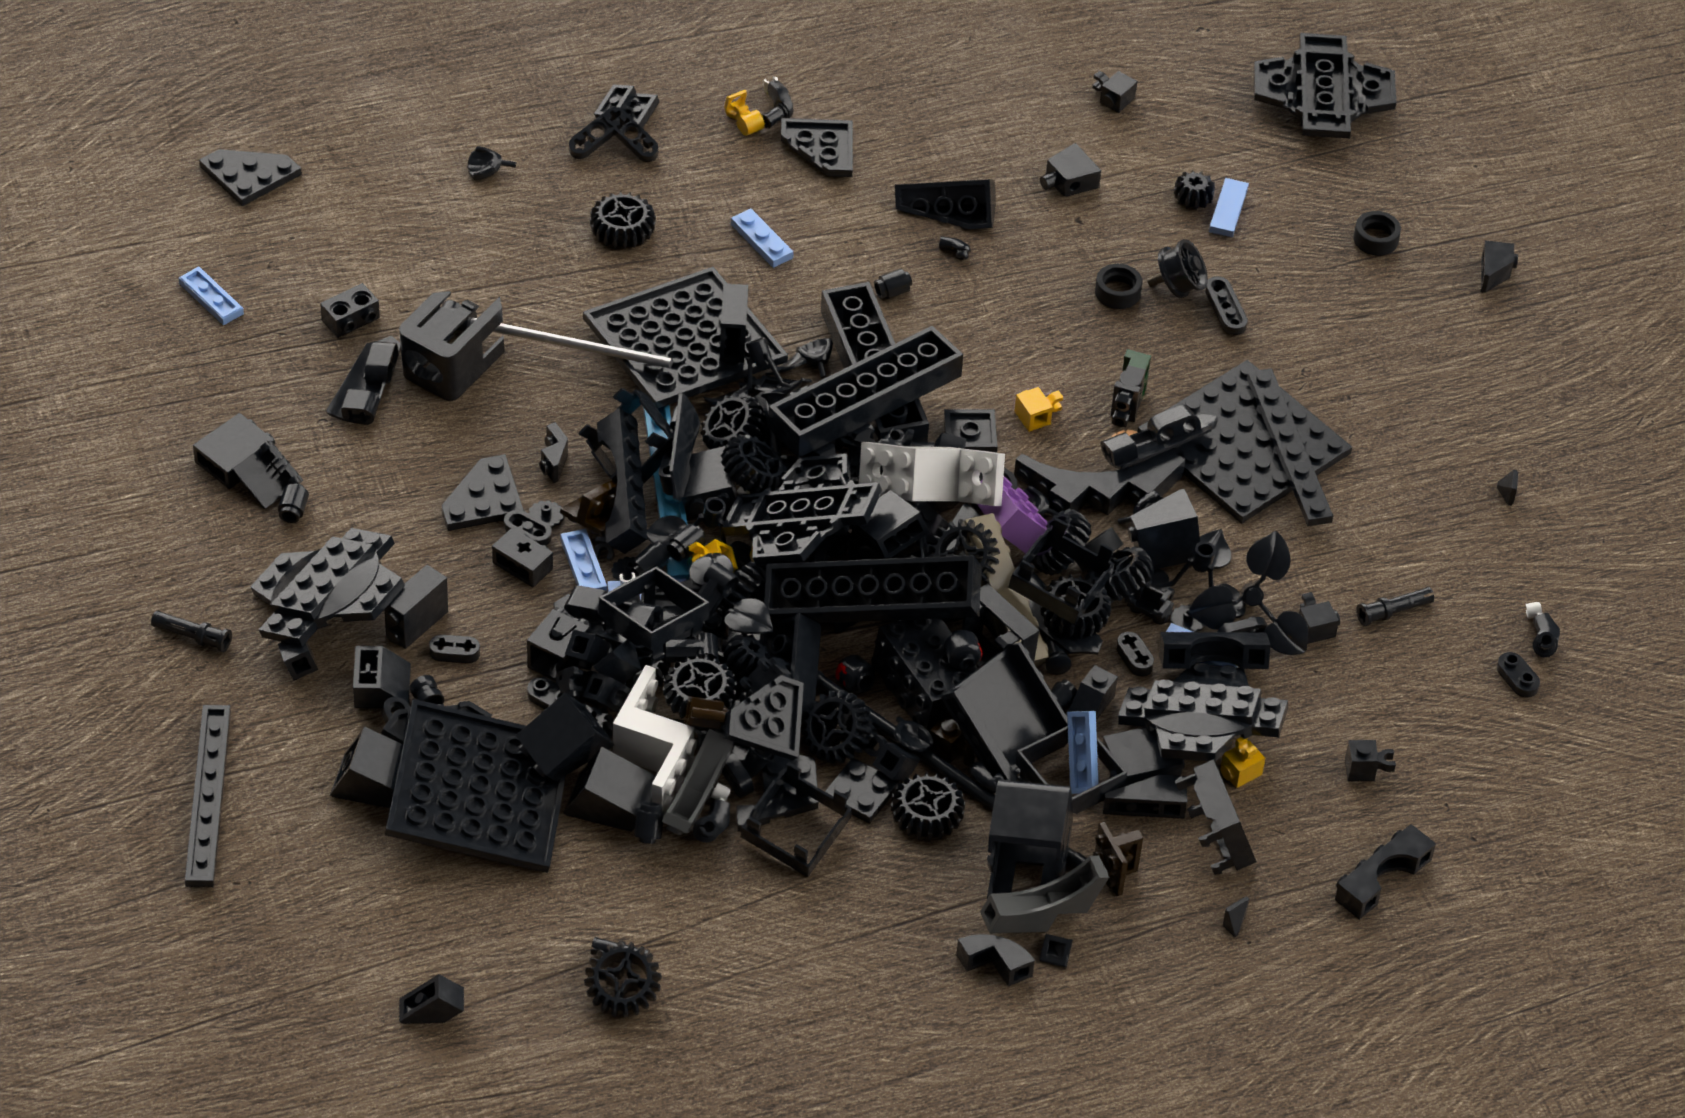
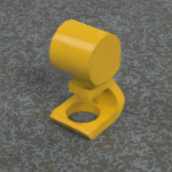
M743 90L727 96L724 109L728 117L737 120L738 129L743 135L747 136L764 129V120L758 110L749 111L748 106L745 105L747 92ZM740 96L737 101L732 102L733 99Z

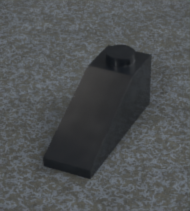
M1157 775L1105 793L1103 814L1184 819L1187 807V788L1178 790L1175 781L1181 776Z

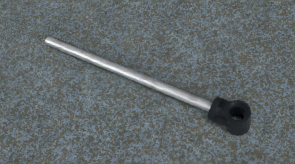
M453 300L444 301L441 307L455 312L461 304ZM475 311L456 330L464 332L477 319V312ZM502 323L493 331L671 368L673 364V359Z

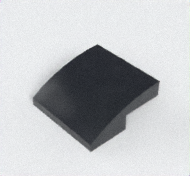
M613 84L594 113L595 118L599 117L611 107H620L644 128L660 101L658 95L636 93L634 86ZM611 117V121L617 120L620 123V117Z

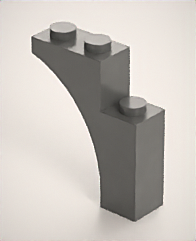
M713 728L708 730L682 786L664 815L662 822L668 824L667 830L678 835L684 834V832L689 833L693 830L694 823L698 820L706 800L710 798L735 744L733 741L724 739V733Z
M1089 856L1067 874L1044 885L1019 892L990 894L980 913L989 933L1048 932L1058 914L1087 913L1109 879L1108 872L1100 856Z

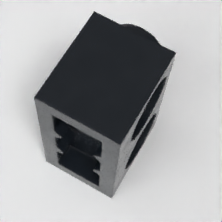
M363 283L320 303L321 321L337 338L380 318L379 300Z

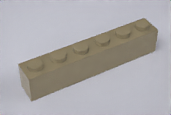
M994 513L970 518L975 521V527L977 524L982 523L985 526L984 531L987 529L992 531L993 534L990 538L997 539L998 543L994 547L1000 550V554L993 556L999 560V564H991V567L996 571L995 574L987 572L986 576L989 581L984 582L981 579V587L988 583L1039 629L1038 621L1033 617L1029 607V599L1008 588L1012 573L1016 569L1011 560V551L1005 545L1002 537L1001 525L996 521ZM970 519L964 520L966 525ZM967 535L970 547L983 548L979 538ZM988 610L997 636L1009 632L1010 629ZM1040 633L1034 661L1036 667L1041 666L1049 657L1047 644L1042 640Z

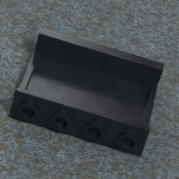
M1021 642L1001 650L940 696L979 761L984 763L991 776L999 773L1004 780L1016 781L1018 779L1017 775L1020 773V769L1015 764L1017 750L1068 726L1067 715L1059 705L1056 695L1049 689L1044 681L1043 674L1036 668L1028 650L1023 647Z

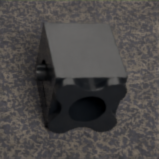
M563 608L552 609L527 639V667L556 681L559 671L572 666L578 667L576 666L577 661L566 656L565 652L573 629L589 633L592 630V625L585 619L572 617Z

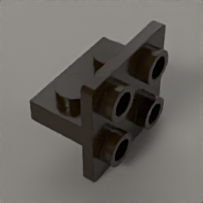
M610 480L583 494L582 497L561 507L560 514L568 517L571 522L579 523L588 528L591 533L598 535L606 533L605 522L609 520L613 510L617 483Z
M1102 822L1099 823L1098 833L1095 835L1096 846L1093 856H1100L1109 876L1106 884L1114 890L1116 896L1123 895L1126 875L1138 871L1143 836L1139 830L1113 837L1106 823Z

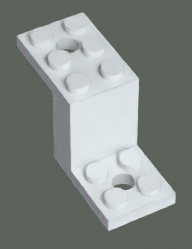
M862 442L859 484L879 482L882 488L880 496L892 490L902 499L908 501H960L1002 506L1005 454L954 447H905ZM881 465L883 466V474H882V476H881V474H880V467H881ZM980 472L983 475L982 483L979 480Z
M645 665L613 722V743L615 744L613 746V753L637 766L658 772L652 783V802L662 804V811H664L665 815L696 758L694 752L697 740L694 739V727L653 714L658 703V698L655 697L658 680H655L656 668Z

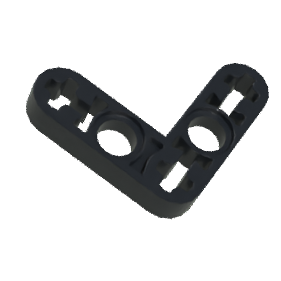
M620 107L607 109L569 141V152L575 159L588 157L614 135L641 161L652 162L658 157V143ZM611 117H620V123L617 120L611 121ZM594 129H601L604 131V135L594 137L591 132ZM629 130H634L638 133V136L634 139H629L625 136V133ZM584 144L583 150L581 148H575V145L582 146ZM643 146H644L646 149L652 148V152H651V153H650L649 151L643 152Z

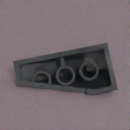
M984 179L894 185L895 206L897 210L966 229L993 228L996 208L995 180Z

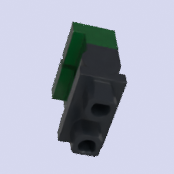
M1127 349L1124 356L1123 372L1120 375V380H1116L1114 385L1110 415L1113 416V425L1125 428L1129 421L1135 423L1137 411L1147 389L1151 355Z

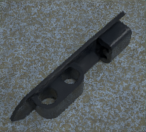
M1180 405L1151 417L1148 421L1147 429L1130 436L1124 432L1101 441V450L1107 462L1116 469L1121 470L1211 432L1217 417L1206 414L1196 416L1190 408Z

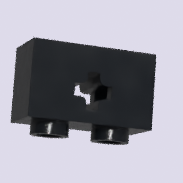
M512 527L492 545V563L534 588L553 570V552L545 545H540L532 540L527 534L521 533Z

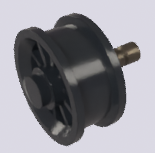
M1187 239L1178 241L1177 245L1173 248L1164 247L1160 249L1158 264L1161 273L1147 279L1150 287L1165 282L1168 289L1178 298L1187 297L1192 290L1201 291L1208 284V274L1204 260L1196 246Z

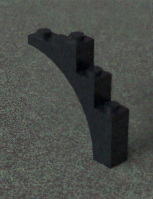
M1168 450L1121 470L1076 472L1055 468L1021 454L1015 461L1014 476L1020 482L1036 488L1044 496L1048 497L1049 507L1058 512L1067 509L1078 512L1088 503L1093 508L1109 515L1126 498L1137 505V502L1150 491H1157L1163 496L1183 477L1186 459Z

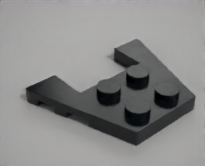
M736 742L732 751L741 763H743L749 746ZM774 755V759L762 769L764 793L771 783L779 777L784 768L787 769L789 762L802 770L800 773L802 779L817 787L815 758L799 755L798 758L792 761ZM784 782L757 821L761 822L762 826L770 823L771 819L785 816V818L815 810L818 809L819 802ZM755 805L736 806L738 832H741L742 825L748 819Z

